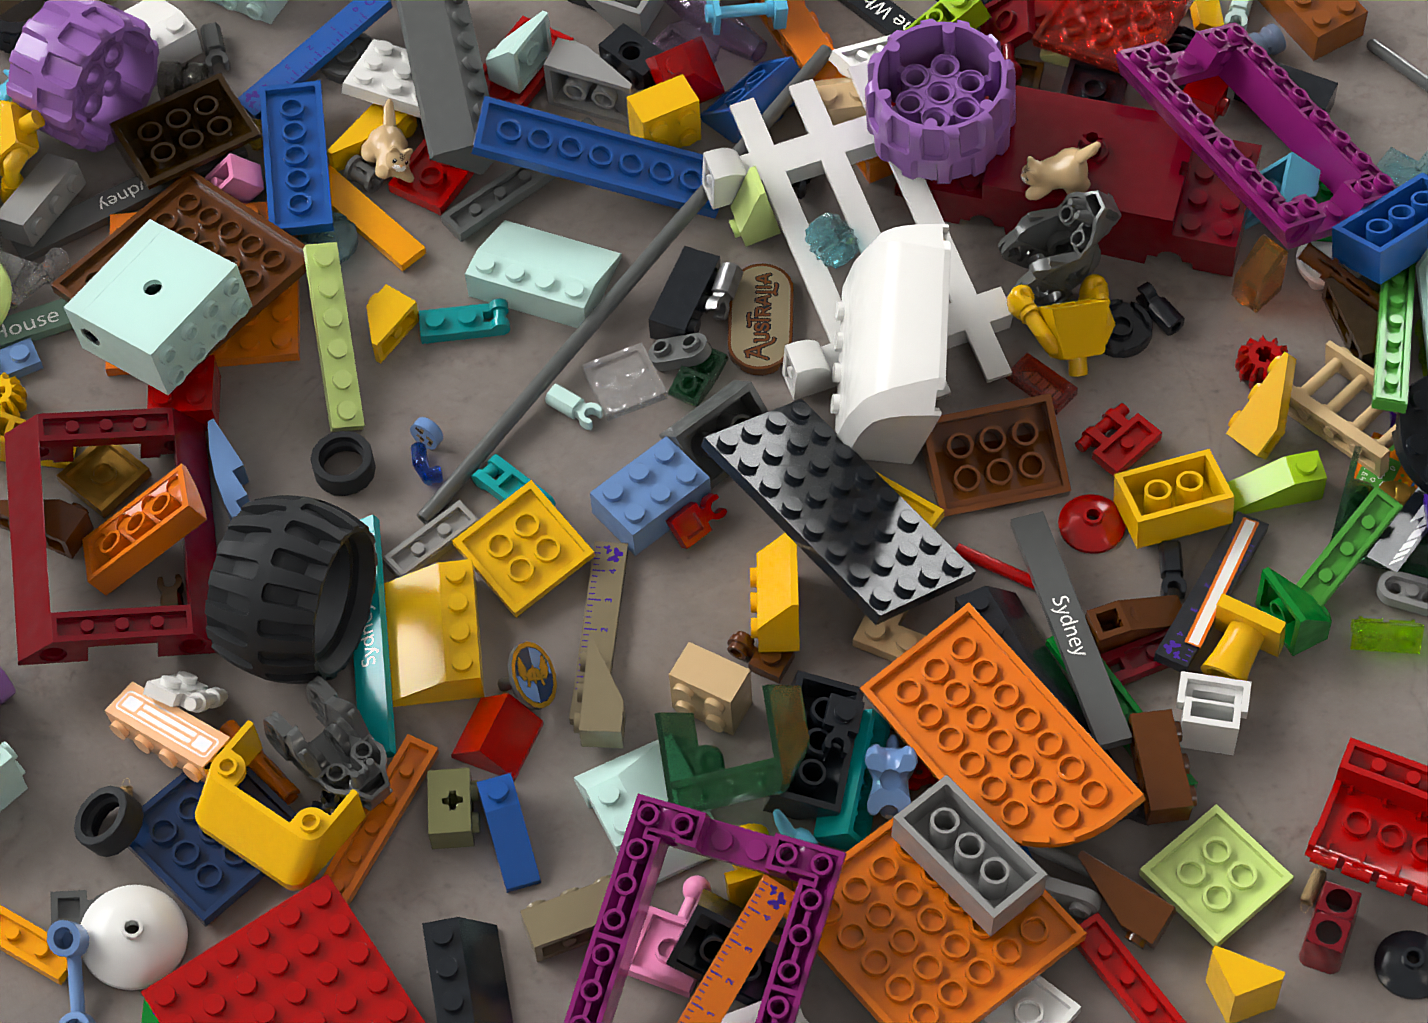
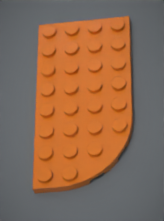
M969 602L860 687L864 696L902 740L915 750L917 757L939 781L948 775L1018 845L1035 848H1054L1080 843L1106 831L1146 800L1139 788Z

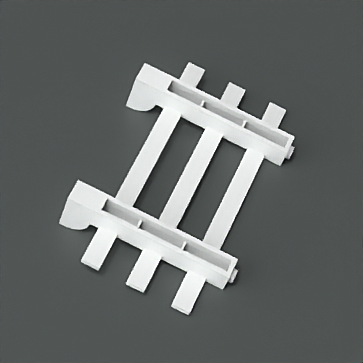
M869 61L848 67L847 70L865 111V87L868 83L867 64ZM813 79L789 86V91L808 134L774 145L754 98L730 105V110L749 153L739 156L737 151L731 148H719L703 153L702 185L713 210L733 203L749 168L756 166L765 192L830 340V344L820 346L815 340H801L785 345L782 374L793 400L837 386V383L832 382L834 363L839 362V352L834 351V338L836 332H840L841 321H836L835 313L837 302L842 300L791 184L826 173L861 254L881 234L851 167L852 164L878 156L875 152L874 135L870 134L867 130L866 115L833 126ZM889 162L915 223L945 224L926 180L919 177L914 180L902 175L901 169L892 162ZM948 231L946 241H950L951 244L949 299L951 303L948 310L947 349L969 342L987 383L1012 374L995 333L1010 328L1013 315L1008 310L1007 297L1001 287L980 294L976 293ZM946 380L944 390H937L936 400L951 395V390Z

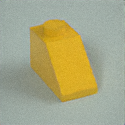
M387 284L378 293H374L366 305L375 360L380 364L419 321L417 302Z

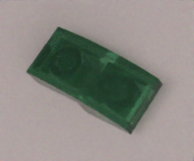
M712 348L710 356L701 364L690 367L681 366L667 393L668 396L698 407L728 361L727 354Z

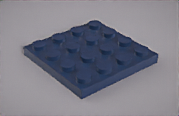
M247 766L246 776L238 785V788L290 822L297 813ZM183 772L142 806L144 814L142 826L128 849L205 926H208L264 878L266 874L205 834L199 828L195 819V811L205 783L201 780L196 783Z

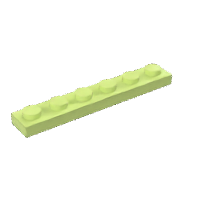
M337 242L305 244L303 251L330 432L363 430L365 424Z

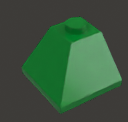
M1271 568L1263 569L1255 605L1259 610L1286 622L1284 645L1290 654L1295 656L1328 639L1332 619L1326 607L1320 606L1311 594Z

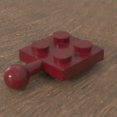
M992 0L984 5L991 17L980 26V32L986 36L992 34L1000 41L1001 53L1004 59H1010L1014 64L1016 83L1022 76V68L1015 60V48L1036 37L1034 0Z

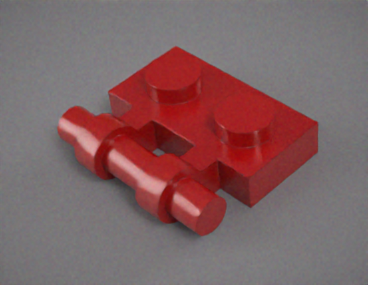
M1120 403L1114 409L1109 408L1102 415V420L1095 426L1087 427L1082 432V437L1075 442L1076 448L1082 453L1090 447H1096L1097 449L1092 452V460L1113 477L1116 473L1126 471L1162 438V431L1139 413L1130 420L1126 419L1125 416L1129 414L1130 410L1124 403ZM1110 429H1116L1117 431L1109 438L1105 436Z

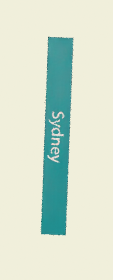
M370 515L360 520L374 534L378 565L376 566V587L370 607L371 612L361 635L362 639L359 646L353 653L357 709L360 711L369 733L375 741L384 746L387 758H390L396 754L380 520L375 515Z

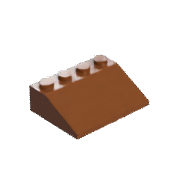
M1051 393L941 415L921 448L938 507L944 509V517L1071 491Z

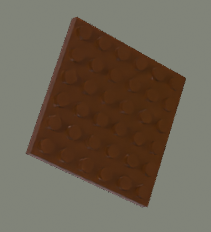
M191 170L184 173L50 285L55 294L69 302L151 219L237 264L253 306L228 331L226 337L211 349L206 355V359L307 272L303 251L305 244Z

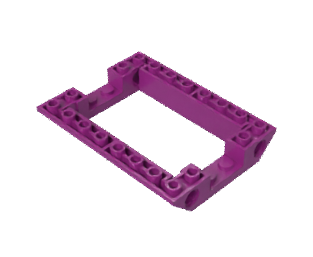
M1235 22L1197 31L1184 51L1170 54V50L1157 41L1120 50L1116 54L1120 74L1288 250L1331 236L1333 226L1397 188L1393 184L1391 177L1383 173L1372 162L1371 157L1361 151L1351 141L1350 136L1345 131L1337 127L1330 119L1329 114L1320 109L1309 98L1308 93L1298 87L1288 77L1286 70L1278 66L1268 56L1267 51L1257 45L1247 35V31ZM1219 76L1292 152L1321 170L1319 180L1334 194L1333 197L1328 201L1317 204L1314 199L1306 194L1294 197L1289 202H1285L1286 199L1278 192L1277 187L1256 169L1255 164L1235 147L1234 142L1225 136L1213 124L1212 119L1204 114L1192 102L1191 97L1182 92L1178 86Z
M637 794L564 1023L613 1022L668 847L798 883L755 1023H795L847 854L775 833L773 837L711 819L705 812Z

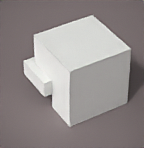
M1181 671L1176 708L1182 709L1180 724L1183 739L1182 742H1179L1180 747L1234 755L1240 719H1246L1248 714L1251 681Z

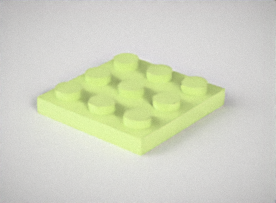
M1217 804L1142 866L1139 871V875L1162 898L1175 906L1176 911L1213 947L1224 943L1291 885L1294 876Z

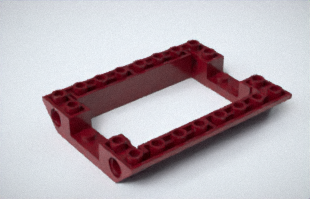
M174 408L40 413L5 433L18 666L88 661V647L157 643L158 657L217 653L211 647L212 641L207 637L206 632L207 615L205 614V602L208 596L210 571L213 569L217 556L204 424ZM139 444L140 458H161V455L174 454L175 468L181 463L187 467L198 489L207 517L205 522L182 538L188 604L51 613L41 461L53 460V463L74 462L73 447Z

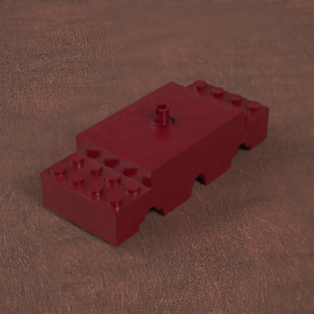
M1016 85L1015 91L1016 122L1013 127H1010V146L1002 156L996 154L986 165L985 172L975 177L970 174L952 179L950 184H938L937 180L925 179L945 222L959 224L960 219L970 221L973 216H984L991 219L994 226L1004 227L1005 235L1015 229L1021 218L1027 215V213L1057 208L1067 196L1066 191L1063 188L1052 190L1039 200H1029L1026 198L1025 192L1030 185L1022 181L1021 174L1022 168L1027 164L1028 156L1042 161L1055 156L1065 148L1075 147L1082 149L1097 141L1101 143L1100 149L1087 160L1090 187L1086 192L1099 190L1107 195L1109 193L1113 196L1122 215L1110 232L1098 242L1101 255L1145 264L1147 255L1157 257L1161 252H1172L1180 256L1182 262L1191 263L1194 270L1233 277L1249 214L1247 206L1156 111ZM1232 140L1235 147L1246 158L1250 159L1259 171L1262 145Z

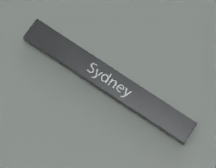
M244 146L229 152L244 159L248 157ZM229 153L193 169V171L204 178ZM182 175L150 190L135 176L64 210L34 247L20 244L11 240V243L23 263L27 264L110 224V214L133 213L145 207Z
M1041 511L1011 519V529L1093 739L1103 750L1131 744L1133 738L1044 512Z

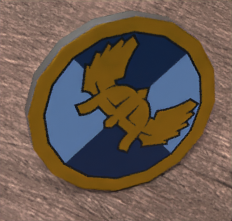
M526 641L516 645L509 655V676L498 680L499 690L505 692L513 689L514 698L527 708L539 710L549 706L555 698L557 688L556 673L551 659L536 643Z

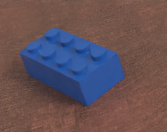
M1423 172L1333 226L1332 259L1334 257L1340 260V264L1380 285L1419 261L1428 248V175Z

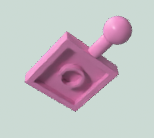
M694 875L684 882L683 895L685 900L678 915L649 906L628 976L682 996L690 997L697 980L667 965L666 962L703 888L711 892V885L706 878Z

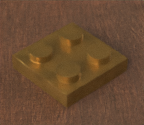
M104 445L89 446L74 459V462L67 465L56 476L60 484L105 518L152 474L149 467L122 446Z

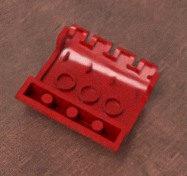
M1350 737L1340 762L1336 779L1318 824L1315 826L1309 840L1305 856L1310 857V862L1334 871L1335 867L1342 869L1341 874L1364 883L1376 882V887L1398 896L1410 895L1412 896V901L1428 907V766Z

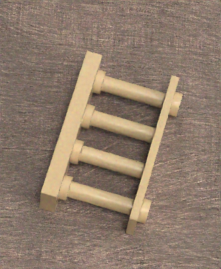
M1329 340L1325 344L1326 365L1302 387L1292 385L1288 416L1380 478L1389 470V448L1394 444L1392 432L1396 430V424L1378 440L1371 438L1362 431L1384 410L1373 409L1370 405L1353 422H1347L1337 415L1360 391L1365 390L1372 395L1374 369L1353 356L1347 348L1340 347ZM1337 372L1351 381L1327 405L1321 404L1311 397Z

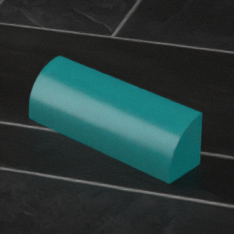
M873 708L865 709L862 713L859 732L854 742L840 814L838 816L819 817L816 819L813 836L818 842L833 848L850 850L870 835L874 815L867 812V802L872 789L873 779L865 763V756L868 748L874 744L886 747L891 729L889 723Z

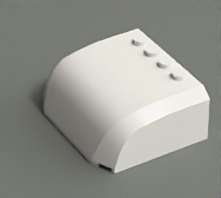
M915 224L895 227L882 232L855 260L842 287V301L837 302L835 313L836 321H841L840 332H836L834 338V351L839 352V362L834 363L832 382L837 383V394L832 395L830 410L831 414H836L835 432L837 437L845 445L850 446L864 460L912 464L941 417L940 408H936L935 405L937 390H944L946 380L951 244L950 241H946L949 230L948 224Z

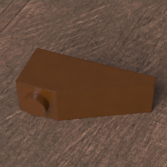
M43 499L46 548L73 559L83 545L82 539L94 529L89 512L85 507L75 502L69 504L60 499ZM0 500V527L10 531L8 500Z
M1081 850L1078 858L1122 930L1127 932L1124 938L1141 949L1145 945L1154 949L1177 913L1175 906Z

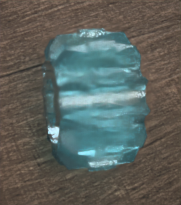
M826 212L812 221L805 230V241L811 247L809 251L816 255L817 260H822L826 267L831 266L837 269L840 266H844L859 251L857 245L859 240L853 234L854 229H851L848 226V222L843 221L838 214L833 215Z

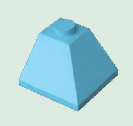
M1294 152L1289 153L1260 171L1268 181L1277 187L1278 192L1286 199L1285 202H1289L1294 197L1306 194L1313 199L1319 191L1318 183L1321 170ZM1250 210L1244 230L1262 223Z

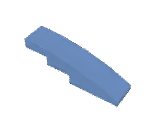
M213 418L208 421L209 451L216 483L231 521L241 511V507L250 502L247 493L242 487L249 483L244 464Z

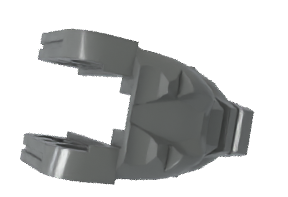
M1099 190L1073 192L1068 194L1063 203L1057 208L1027 213V215L1021 218L1015 229L999 241L998 248L1003 259L1029 269L1017 281L1016 286L1022 284L1031 287L1034 294V302L1037 306L1063 303L1073 294L1071 290L1096 270L1101 259V250L1098 242L1110 232L1122 215L1113 196L1109 193L1107 195Z
M316 676L313 681L306 684L308 701L318 714L316 718L326 727L323 732L307 743L298 726L292 727L277 711H273L270 717L267 716L263 720L265 735L275 750L286 761H291L301 772L312 780L319 782L329 793L345 798L354 789L358 792L362 805L371 811L392 794L393 791L390 788L391 785L386 773L387 755L384 746L375 741L371 736L360 711L351 702L338 698L337 692L322 677Z

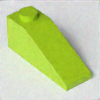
M1318 450L1284 456L1228 481L1227 483L1234 495L1233 517L1238 511L1249 514L1322 499L1327 475Z

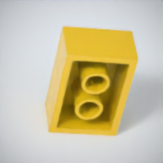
M1210 449L1114 474L1113 501L1137 549L1233 523L1234 495Z

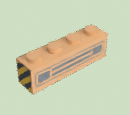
M132 681L104 710L111 722L109 727L112 732L123 740L126 738L131 739L146 754L150 752L155 753L168 767H179L192 781L198 783L201 780L205 783L211 763L229 743L231 738L177 706L170 707L143 695L144 688Z

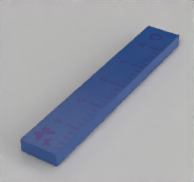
M353 0L238 97L246 112L257 122L260 121L259 87L307 81L393 7L391 1Z

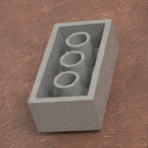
M948 775L944 776L893 817L891 837L990 937L1044 893L1047 873Z

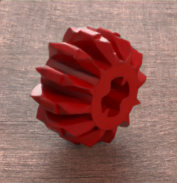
M1264 335L1261 336L1259 342L1249 338L1246 345H1241L1239 348L1238 358L1235 361V368L1239 372L1240 382L1249 381L1250 390L1257 383L1262 384L1269 374L1267 369L1273 359L1277 356H1282L1284 352L1288 353L1287 345L1278 346L1277 337L1271 342L1266 341Z

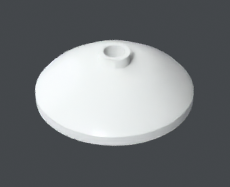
M127 885L110 890L100 896L89 907L81 922V925L87 930L89 935L88 949L82 955L85 965L98 980L117 989H146L176 970L187 949L188 929L182 910L171 897L153 887ZM129 925L139 927V930L134 934H129L125 931Z

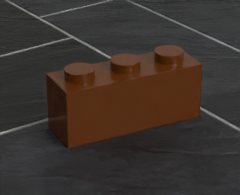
M1172 709L1130 714L1127 724L1133 738L1129 746L1138 787L1146 799L1142 803L1146 824L1152 825L1189 820L1193 807L1197 806V794L1194 785H1189L1187 774L1190 772V764L1187 753L1181 752L1179 742H1182L1183 735L1180 722L1174 721Z

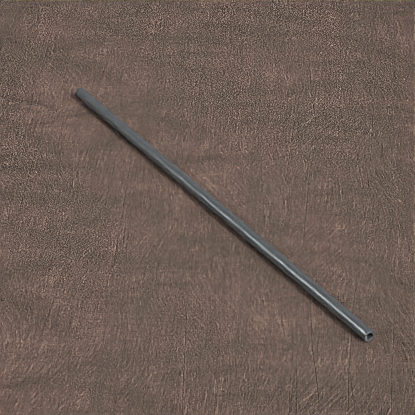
M821 45L761 116L768 131L794 102L789 86L813 79L829 61L828 59L832 53L831 48ZM743 138L732 148L737 151L739 156L749 153ZM702 184L417 513V517L421 522L428 524L439 515L469 480L471 475L476 472L708 202L709 199Z

